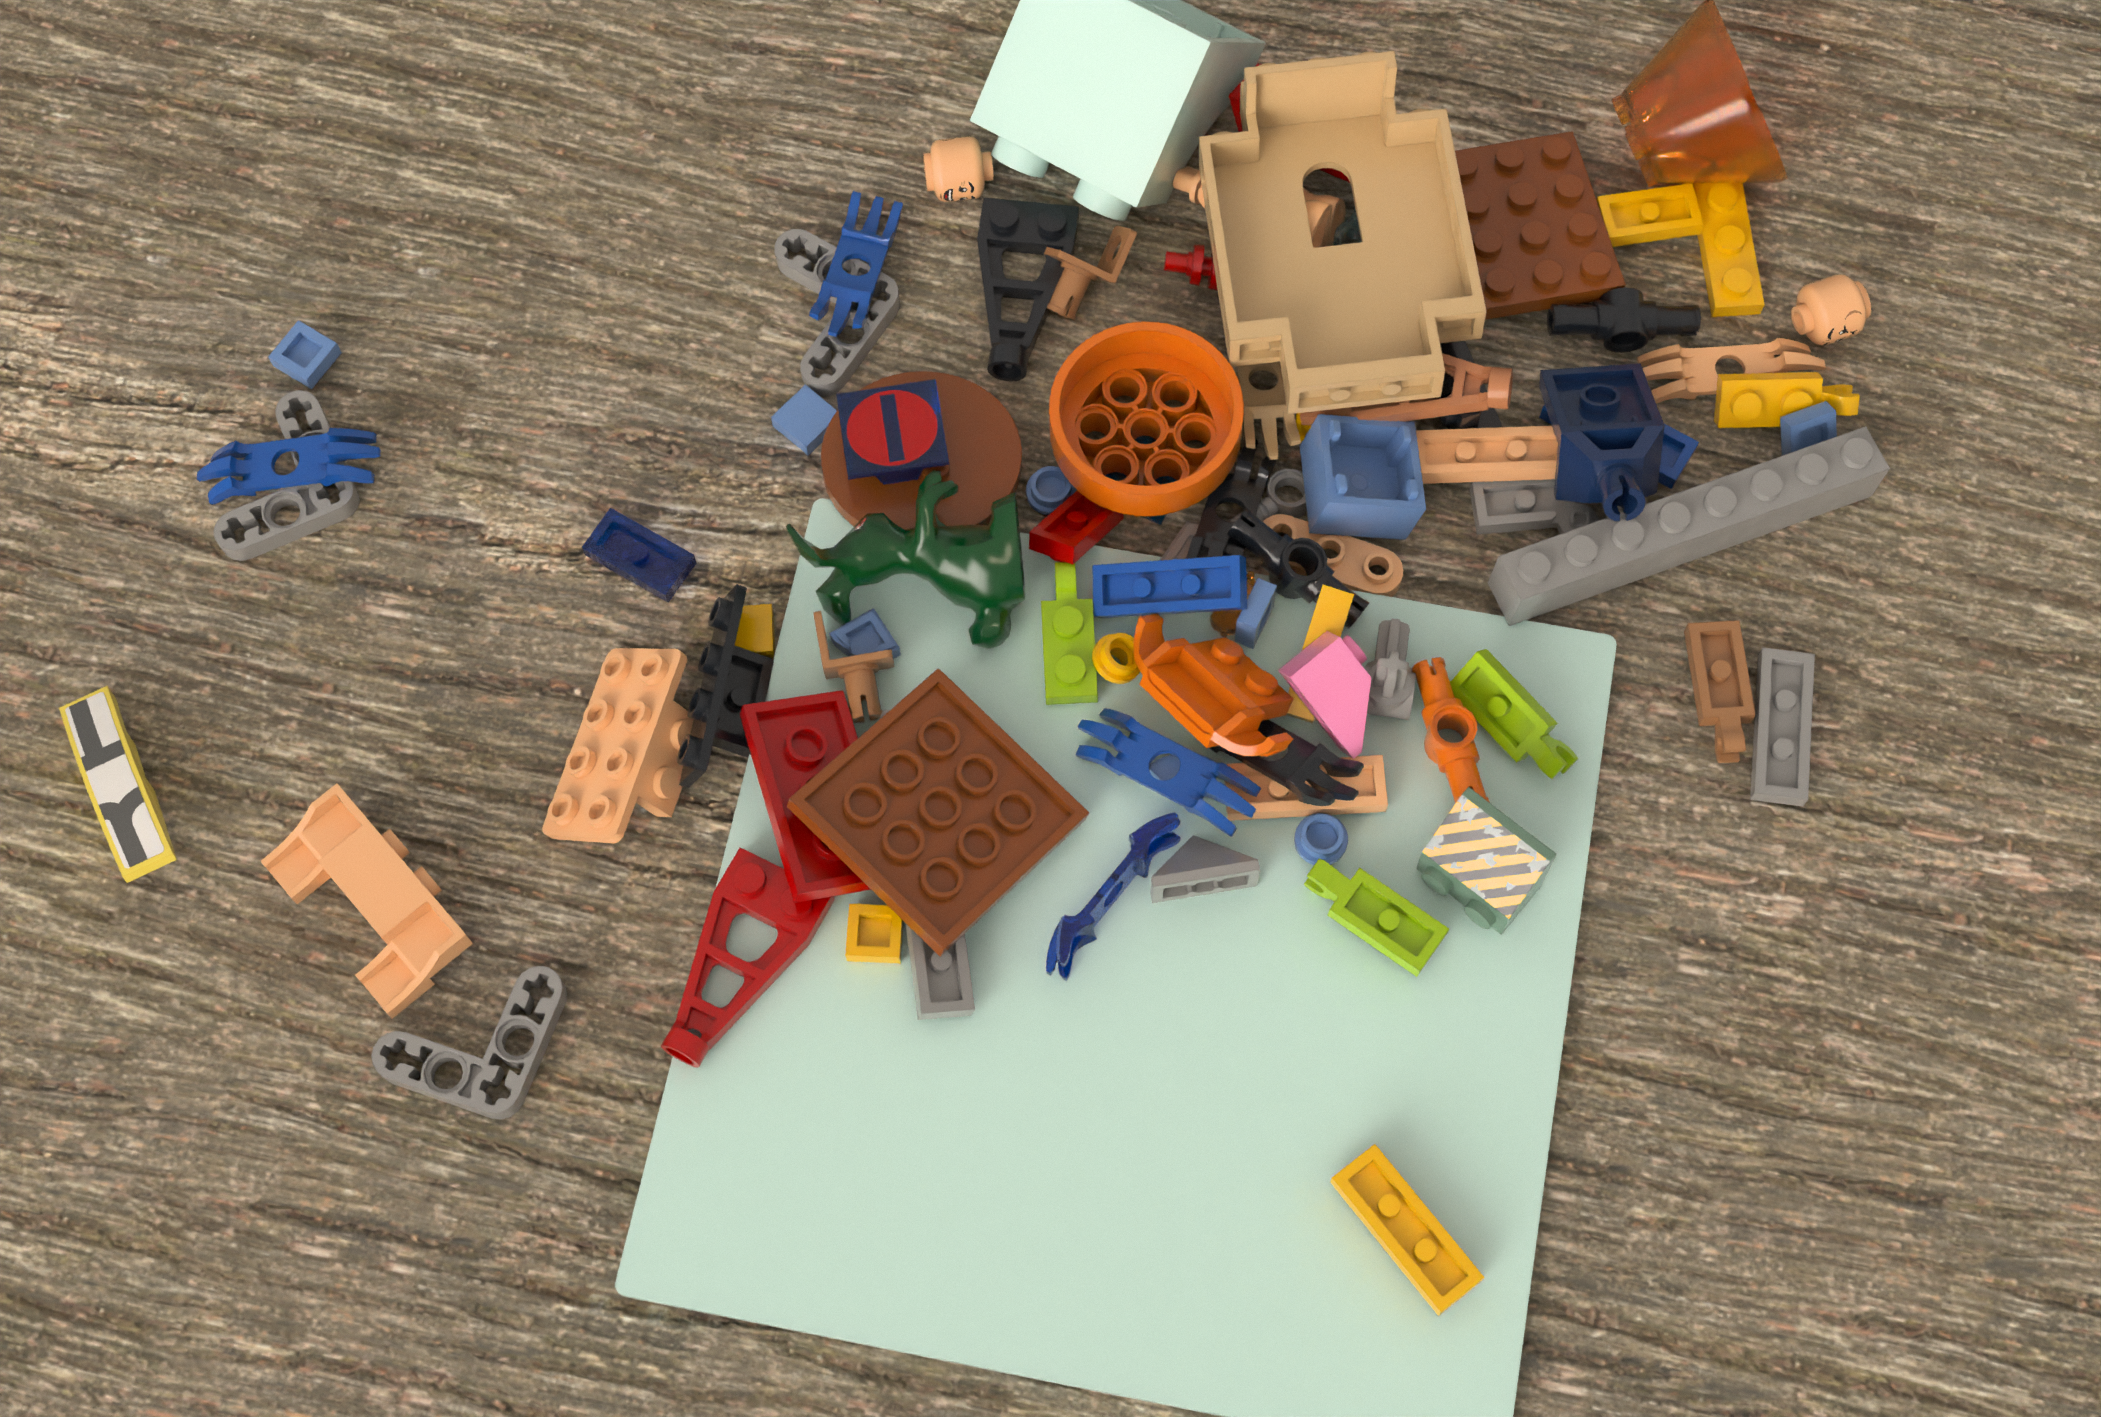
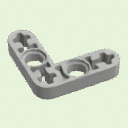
M791 229L784 232L777 238L774 246L779 270L788 278L819 294L824 276L829 271L837 247L802 229ZM802 248L805 249L806 258L797 255L793 260L789 259V251L797 253ZM849 259L842 265L851 275L855 276L864 275L870 270V266L859 259ZM811 262L815 264V268H814V271H813V272H812ZM880 273L873 294L874 297H878L882 292L886 293L887 301L884 302L878 299L870 308L871 321L867 318L864 326L861 328L864 331V335L859 342L846 344L837 337L828 335L831 324L830 320L803 356L801 361L803 383L820 397H829L837 394L845 386L897 315L900 308L899 289L895 280L887 274ZM831 296L830 301L836 304L837 298ZM852 303L850 318L845 327L853 325L859 303ZM831 350L836 354L833 360ZM831 362L833 375L830 376L824 373L820 378H816L814 369L824 370Z
M297 390L289 392L277 403L275 410L276 419L285 439L325 434L331 428L319 401L313 394L307 391ZM299 409L305 410V416L312 431L303 433L296 421V411ZM290 451L292 458L295 462V465L297 467L299 464V455L297 452ZM345 461L335 463L340 465H347ZM341 481L334 483L340 492V501L331 504L327 488L321 483L286 487L222 515L215 524L214 538L229 558L238 561L249 560L352 516L359 505V493L354 482ZM289 505L300 508L299 517L292 524L281 526L275 523V515L281 508ZM258 519H263L270 530L269 532H262V527L257 521ZM243 527L246 531L244 532L245 540L236 543L234 531Z
M535 966L521 973L512 989L483 1059L407 1032L394 1031L379 1038L374 1045L371 1055L373 1066L385 1080L394 1085L489 1118L500 1120L509 1118L519 1111L525 1101L566 1004V986L556 971L549 967ZM544 981H547V986L553 995L550 999L542 997L536 1006L534 1013L539 1019L543 1020L542 1024L539 1025L527 1016L518 1015V1012L522 1010L527 1015H530L535 1000L530 995L529 990L531 987L540 988ZM518 1029H528L533 1032L534 1043L530 1051L520 1056H514L506 1052L505 1043L510 1033ZM403 1046H405V1051L411 1058L423 1063L422 1071L420 1073L415 1067L405 1063H399L395 1070H393V1065L387 1060V1056L390 1052L399 1053ZM502 1060L512 1068L522 1069L520 1075L509 1070L505 1079V1086L511 1094L508 1099L498 1098L495 1105H492V1099L488 1096L486 1090L489 1086L498 1087L505 1074V1071L496 1065L497 1061ZM450 1061L461 1064L463 1070L462 1079L456 1086L449 1089H441L435 1085L434 1076L439 1066ZM421 1075V1080L417 1081L416 1079Z

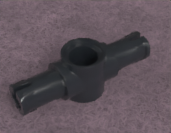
M1627 287L1617 288L1604 293L1599 300H1594L1592 305L1551 304L1547 313L1549 336L1591 335L1593 340H1603L1604 347L1607 350L1618 353L1638 350L1644 347L1648 340H1653L1656 335L1696 336L1701 325V312L1698 305L1657 306L1655 301H1644L1640 290Z
M1247 508L1226 534L1263 562L1261 567L1269 572L1270 583L1277 585L1276 592L1285 598L1297 599L1302 597L1309 604L1312 600L1317 603L1322 585L1354 594L1345 622V627L1350 629L1369 604L1366 599L1361 598L1332 576L1335 571L1327 565V556L1324 549L1317 542L1309 538L1293 539L1288 534L1282 537ZM1289 561L1300 564L1305 569L1307 576L1295 573L1291 569Z

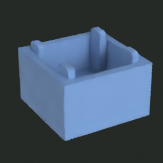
M1317 415L1300 445L1309 533L1406 540L1426 510L1415 422L1358 420L1357 417Z

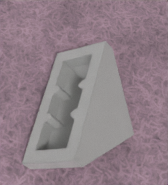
M1193 835L1151 877L1150 894L1152 903L1256 887L1260 873L1258 859Z

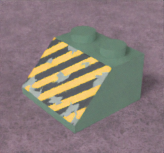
M1468 787L1422 851L1416 869L1422 873V880L1433 891L1443 896L1450 894L1464 905L1466 915L1474 923L1485 929L1492 927L1502 935L1540 889L1557 854Z

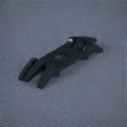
M1255 439V449L1247 448L1244 445L1238 457L1234 474L1229 473L1218 488L1208 496L1186 559L1199 558L1203 547L1209 548L1207 557L1224 556L1225 552L1244 556L1245 547L1232 537L1230 538L1226 535L1235 522L1222 520L1216 514L1215 509L1222 503L1233 502L1240 505L1244 511L1246 508L1249 509L1256 516L1270 474L1277 459L1269 460L1266 455L1260 464L1257 479H1250L1258 444L1257 439Z
M1269 719L1261 721L1258 731L1268 738L1269 736L1287 732L1293 738L1288 746L1287 754L1277 761H1266L1260 756H1242L1232 753L1220 745L1210 747L1216 754L1222 751L1291 790L1300 802L1306 804L1329 806L1335 802V799L1350 801L1354 800L1359 794L1356 789L1344 785L1330 776H1359L1364 767L1363 763L1342 759L1329 751L1321 743L1315 746ZM1320 765L1325 768L1327 774L1319 768ZM1307 781L1312 787L1305 784L1304 782Z

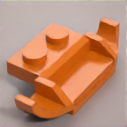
M1158 613L1139 616L1135 629L1133 651L1135 663L1143 675L1139 685L1206 748L1220 745L1226 750L1242 756L1268 757L1284 751L1289 746L1293 738L1287 732L1267 738L1258 731V728L1263 720L1285 716L1294 698L1278 685L1273 675L1262 670L1247 657L1239 644L1227 637L1192 644L1185 638L1165 641L1162 632L1164 619Z

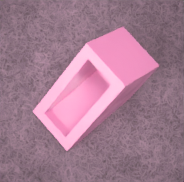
M1326 631L1278 671L1340 751L1354 759L1362 753L1371 686V676L1361 665L1367 660V657L1350 636L1346 635L1341 639L1339 636Z

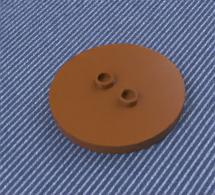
M917 371L882 378L865 386L848 398L828 424L822 442L821 464L823 480L830 500L843 518L852 526H855L867 513H884L891 521L905 530L915 528L916 500L919 486L933 470L941 472L942 482L951 480L957 484L959 491L937 504L936 514L938 520L946 526L988 525L992 517V502L1016 492L1022 471V447L1018 429L1013 418L1001 402L990 392L958 376L939 372ZM888 390L907 391L920 396L932 407L938 423L937 434L930 448L919 458L895 466L878 465L863 459L853 450L847 437L848 419L855 407L867 397ZM895 394L880 396L889 461L905 460Z

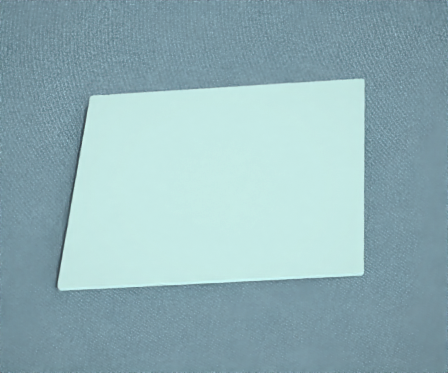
M821 498L813 503L804 539L820 549L831 548L854 526L843 518L830 499ZM1020 533L1026 597L1024 601L1011 611L1010 635L1001 645L987 649L972 645L968 630L974 623L976 616L972 609L955 605L939 593L929 581L914 574H895L876 584L856 586L851 591L849 597L851 621L874 608L901 651V656L894 658L895 667L879 670L875 673L882 711L891 710L939 668L1089 812V815L1075 831L965 933L975 1010L971 1016L918 1020L905 922L903 924L901 964L847 961L845 953L849 904L887 905L872 890L834 896L835 900L809 946L708 1051L699 1068L687 1065L672 1057L615 1281L617 1292L628 1298L1221 1417H1513L1617 646L1615 638L1608 634L1528 620L1509 626L1504 616L1352 590L1364 600L1366 599L1369 604L1350 629L1344 625L1340 638L1343 639L1348 635L1361 648L1367 657V660L1361 664L1362 666H1366L1368 662L1375 659L1379 624L1384 620H1391L1392 618L1400 619L1401 622L1409 625L1410 632L1406 662L1409 663L1411 669L1416 663L1426 659L1430 667L1432 666V658L1441 657L1444 658L1445 669L1449 681H1451L1477 651L1487 649L1558 723L1549 735L1566 744L1578 757V760L1566 773L1562 774L1559 772L1551 779L1542 772L1530 755L1516 763L1477 722L1474 742L1480 760L1476 765L1489 802L1557 854L1540 889L1501 935L1492 927L1485 929L1474 923L1466 915L1464 905L1450 894L1443 896L1433 891L1422 880V873L1416 869L1422 851L1455 805L1446 774L1439 771L1438 764L1434 763L1425 752L1424 740L1427 729L1421 713L1425 707L1417 680L1415 679L1409 720L1367 714L1362 753L1358 756L1383 755L1388 807L1386 812L1332 815L1345 826L1348 834V844L1344 855L1331 865L1350 880L1360 867L1449 928L1443 941L1416 977L1327 916L1334 901L1318 896L1304 885L1308 879L1307 874L1314 865L1300 857L1295 848L1294 836L1297 826L1307 816L1231 821L1237 828L1231 837L1204 818L1188 812L1182 805L1124 775L1119 776L1100 764L1081 759L1075 755L1079 745H1087L1106 749L1114 757L1117 756L1119 752L1077 727L1082 719L1117 728L1126 737H1129L1130 732L1100 718L1099 714L1104 708H1108L1132 716L1143 726L1217 763H1242L1222 751L1216 754L1198 741L1139 685L1143 677L1141 672L1132 681L1125 684L1112 683L1104 679L1097 672V703L1046 705L1041 601L1056 600L1055 562L1058 561L1051 559L1047 555L1030 550L1029 534ZM1094 545L1075 562L1077 599H1093L1092 565L1159 561L1161 557ZM801 555L773 659L774 663L766 701L843 690L848 704L844 679L833 678L826 680L813 614V612L817 611L822 613L830 660L849 657L833 644L829 634L843 625L839 624L823 610L816 594V590L829 578L834 568H815ZM1247 572V599L1257 578L1270 582L1268 575ZM1276 592L1274 607L1254 649L1240 643L1237 644L1242 647L1244 654L1258 667L1273 675L1278 685L1288 693L1290 685L1278 670L1302 651L1317 603L1312 600L1309 604L1302 597L1297 599L1285 598ZM1242 610L1160 615L1164 619L1162 625L1164 640L1185 638L1192 644L1227 637L1234 641L1237 619ZM1093 616L1095 644L1108 634L1126 633L1134 637L1139 616L1113 618ZM1112 656L1117 663L1121 664L1117 657ZM865 700L862 701L865 722L854 723L858 738L879 720L870 721ZM1288 715L1269 719L1315 746L1321 743L1338 757H1350L1340 751L1315 718L1313 723ZM1442 729L1438 731L1440 737L1447 742L1457 743L1463 740L1461 735L1455 730ZM1288 747L1275 755L1260 757L1266 761H1277L1287 754ZM1166 753V754H1161V755L1157 756V757L1152 761V763L1155 762L1156 760H1158V759H1160V758H1162V757H1164V756L1170 755V754H1168V753ZM750 754L716 887L740 847L784 869ZM1216 778V780L1224 784V780ZM1207 797L1203 798L1205 802L1227 818L1226 805ZM1193 835L1258 859L1260 873L1256 887L1152 903L1150 894L1151 877ZM745 913L740 914L732 921L726 941L727 951L746 962L755 961L776 941L778 936L777 929ZM720 965L715 966L703 989L702 999L718 1008L725 1007L742 987L744 977ZM687 1030L699 1038L702 1036L698 1030ZM1374 1144H1376L1485 1277L1482 1282L1440 1316L1431 1308L1330 1183L1334 1175Z

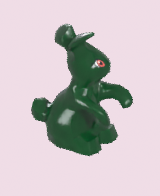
M933 470L919 486L916 500L915 528L905 530L891 521L884 513H867L834 547L820 549L805 540L791 524L786 525V530L800 555L815 568H834L829 578L816 590V594L823 610L839 624L845 625L851 621L849 597L851 591L856 586L876 584L895 574H914L929 581L939 593L955 605L972 609L976 613L975 621L968 629L972 645L990 649L1001 645L1008 638L1011 630V611L1024 601L1026 597L1016 492L992 502V517L988 525L946 526L938 520L936 506L941 500L959 492L958 485L951 480L942 482L941 472Z

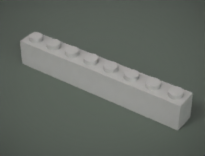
M1865 426L1647 503L1641 514L1632 520L1626 521L1624 512L1620 513V521L1605 518L1500 555L1487 583L1508 625L1511 626L1869 498L1873 495L1890 468Z

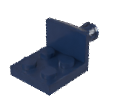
M1641 363L1540 370L1539 388L1558 442L1554 486L1555 499L1579 503H1602L1606 516L1614 521H1620V512L1617 506H1621L1626 521L1636 518L1645 507V498L1657 493L1665 427Z

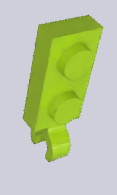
M1055 562L1056 600L1041 601L1046 705L1097 703V672L1092 661V651L1095 646L1093 599H1077L1075 563Z
M1487 649L1477 651L1450 681L1454 697L1461 699L1463 707H1466L1473 713L1477 722L1516 763L1530 755L1542 772L1553 779L1559 772L1562 774L1566 773L1578 760L1576 754L1566 744L1549 735L1558 724L1555 719Z
M1319 858L1307 874L1308 879L1304 885L1318 896L1334 901L1327 916L1416 977L1449 931L1448 927L1360 867L1350 880L1332 865Z

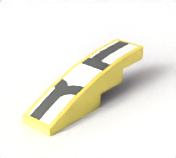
M105 686L60 707L61 717L85 787L126 883L177 860L155 790L145 776L136 745L126 731L117 700L109 687Z

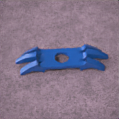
M852 192L847 217L843 224L842 234L827 277L823 280L818 299L809 312L810 317L821 320L828 312L831 296L837 298L828 335L837 337L842 332L850 318L853 302L859 303L854 316L852 329H859L864 326L889 247H892L903 208V203L894 201L882 236L877 233L884 198L875 197L862 230L859 231L856 230L861 193ZM849 259H861L869 264L870 270L864 275L855 276L847 273L842 265Z
M329 428V431L325 434L255 444H243L234 441L223 446L212 455L211 463L197 472V480L200 482L227 477L208 492V499L211 505L217 504L231 496H256V491L316 483L330 486L341 481L374 483L375 475L371 471L335 463L353 459L380 457L381 449L365 445L376 443V433L344 428ZM286 452H297L299 464L296 469L287 475L276 474L275 463L277 459ZM231 476L243 477V480H236Z
M1104 708L1099 714L1100 718L1130 732L1129 737H1126L1117 728L1095 721L1082 719L1077 726L1081 731L1095 737L1119 752L1114 757L1106 749L1079 745L1075 754L1077 757L1100 764L1119 776L1124 775L1182 805L1188 812L1204 818L1231 837L1237 830L1236 826L1205 802L1203 798L1207 797L1218 801L1251 818L1256 812V808L1215 778L1218 777L1254 797H1257L1261 790L1257 784L1222 762H1214L1143 726L1130 715ZM1166 753L1175 755L1180 760V769L1173 778L1158 780L1151 775L1150 766L1157 756Z

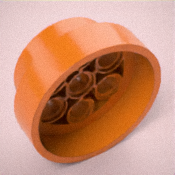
M1132 322L1105 329L1085 340L1067 357L1053 382L1049 400L1051 446L1057 464L1071 485L1082 495L1111 511L1134 516H1158L1186 509L1200 502L1218 488L1231 471L1240 449L1244 402L1241 386L1235 371L1223 354L1210 342L1182 327L1160 322ZM1126 395L1135 400L1130 403H1120L1114 399ZM1169 400H1178L1183 402L1184 405L1173 408L1164 403ZM1098 431L1106 436L1102 439L1092 440L1085 435L1089 432ZM1140 436H1150L1156 441L1151 444H1141L1134 439ZM1190 440H1198L1205 443L1206 446L1194 449L1186 446L1184 443ZM1112 472H1120L1125 474L1127 478L1115 481L1106 477V475ZM1168 476L1177 481L1161 485L1155 480Z

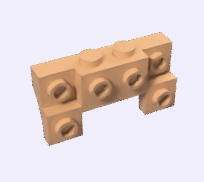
M337 783L311 803L297 827L278 847L263 858L261 863L296 904H299L330 878L333 879L387 944L355 976L393 1019L435 984L430 978L473 943L435 899V896L442 890L427 871L421 866L412 872L402 860L410 853L390 828L381 835Z

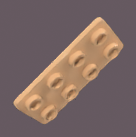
M615 648L607 654L601 666L600 675L588 707L584 712L583 720L571 752L567 757L565 768L553 800L549 805L542 827L545 835L551 839L617 843L625 834L636 803L657 817H672L683 787L679 785L683 766L677 763L678 752L685 736L691 733L694 720L688 717V711L673 701L687 663V656L678 649Z

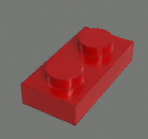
M1077 490L1029 532V549L1047 555L1055 561L1074 564L1124 519V514L1111 511L1092 502Z

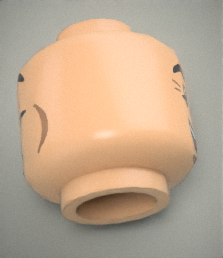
M974 137L939 139L932 143L930 153H923L927 192L934 191L940 201L949 202L980 198L984 192V181L994 180L991 151L981 152L980 143Z
M1837 274L1804 285L1798 292L1796 306L1791 310V318L1796 331L1800 335L1806 334L1814 344L1824 346L1859 334L1865 326L1866 319L1870 317L1871 302L1867 290L1862 283L1853 281L1847 275Z

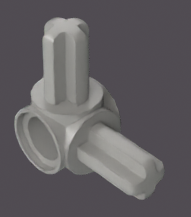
M1392 618L1391 620H1384L1379 624L1375 659L1368 662L1366 666H1363L1371 676L1367 714L1409 720L1416 673H1412L1409 663L1406 662L1410 628L1408 624L1401 622L1400 619Z

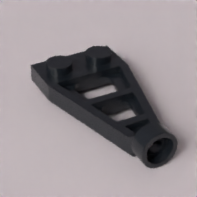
M983 197L977 243L991 343L987 371L991 376L999 380L1018 381L1026 376L1028 359L1050 312L1047 309V305L1064 269L1060 266V261L1045 255L1044 252L1046 247H1050L1074 256L1079 222V206ZM1007 251L1045 255L1046 262L1040 276L1035 281L1007 279L1003 273V253ZM1003 297L1034 300L1027 323L1002 321L1001 300Z

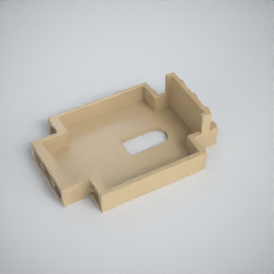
M1394 51L1379 53L1363 52L1358 55L1335 58L1316 57L1308 61L1282 64L1265 63L1255 67L1244 68V82H1241L1240 117L1243 132L1232 133L1222 131L1213 135L1199 136V170L1228 362L1231 367L1280 362L1288 414L1441 397L1445 367L1440 343L1482 338L1486 306L1447 109H1417L1409 113L1397 114L1394 101L1397 63ZM1333 168L1348 177L1353 192L1361 243L1313 248L1303 182L1314 170Z

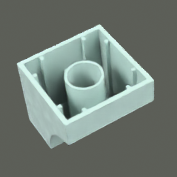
M1020 0L970 121L998 135L991 155L999 162L1016 171L1037 178L1044 177L1051 163L1080 178L1073 198L1078 203L1105 217L1125 221L1132 206L1139 208L1167 203L1173 190L1175 174L1186 166L1199 144V136H1204L1220 114L1231 104L1228 95L1244 79V68L1255 67L1266 42L1182 0Z

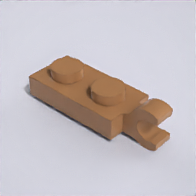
M1740 620L1688 623L1684 635L1699 726L1715 725V754L1718 763L1739 762V752H1745L1746 750L1745 736L1741 724L1751 723L1756 715Z

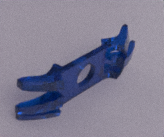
M1174 812L1155 818L1130 833L1131 851L1079 914L1061 917L1048 948L1046 973L1051 976L1058 962L1060 976L1065 981L1068 980L1076 951L1097 939L1094 927L1136 875L1146 878L1152 857L1177 845L1181 841L1180 836L1171 832L1180 825L1178 814Z

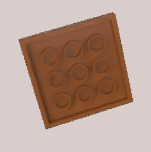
M1573 131L1455 151L1486 306L1485 320L1550 309L1551 304L1576 305L1594 302V300H1599L1604 293L1610 290L1625 288L1626 284Z
M939 668L792 795L787 804V807L940 957L1075 831L1089 815V812Z

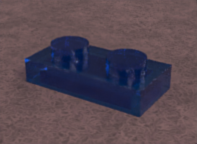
M612 508L608 510L582 546L585 556L668 603L697 564L694 554Z

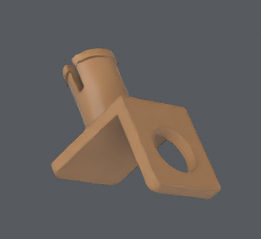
M1115 226L1097 267L1061 250L1046 247L1044 254L1060 261V266L1064 268L1051 300L1047 305V309L1075 321V315L1091 280L1096 282L1099 279L1113 284L1116 283L1137 232L1130 228ZM1121 242L1120 248H1119V250H1118L1116 256H1115L1114 259L1112 260L1113 255H1114V252H1115L1117 246L1119 245V243Z
M821 611L813 612L826 680L833 678L844 679L853 723L865 722L862 701L864 700L867 702L870 721L880 719L882 710L875 673L879 670L895 667L892 650L830 660Z

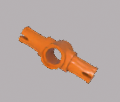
M1432 658V666L1430 667L1427 659L1416 663L1412 667V672L1416 673V680L1425 707L1421 713L1427 729L1424 740L1426 754L1434 763L1438 764L1439 771L1446 774L1455 804L1468 787L1489 802L1476 765L1480 757L1474 742L1477 732V721L1473 713L1466 707H1463L1461 699L1454 697L1445 669L1444 658ZM1442 729L1455 730L1461 735L1463 740L1457 743L1447 742L1440 737L1438 731Z

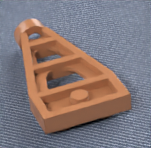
M1442 353L1445 373L1451 375L1454 379L1453 391L1445 398H1428L1300 413L1302 425L1311 426L1318 414L1357 417L1358 420L1406 422L1488 410V408L1509 409L1513 384V368L1481 366ZM1483 384H1488V392H1480Z

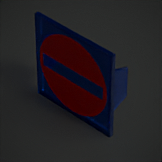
M936 379L836 394L848 480L875 476L885 485L917 480L924 468L950 465Z

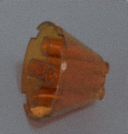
M1714 0L1702 2L1620 95L1611 99L1621 124L1624 125L1631 122V124L1624 128L1626 139L1635 159L1639 160L1646 157L1638 161L1649 188L1656 184L1780 183L1788 179L1767 123L1756 103L1748 84L1749 80Z

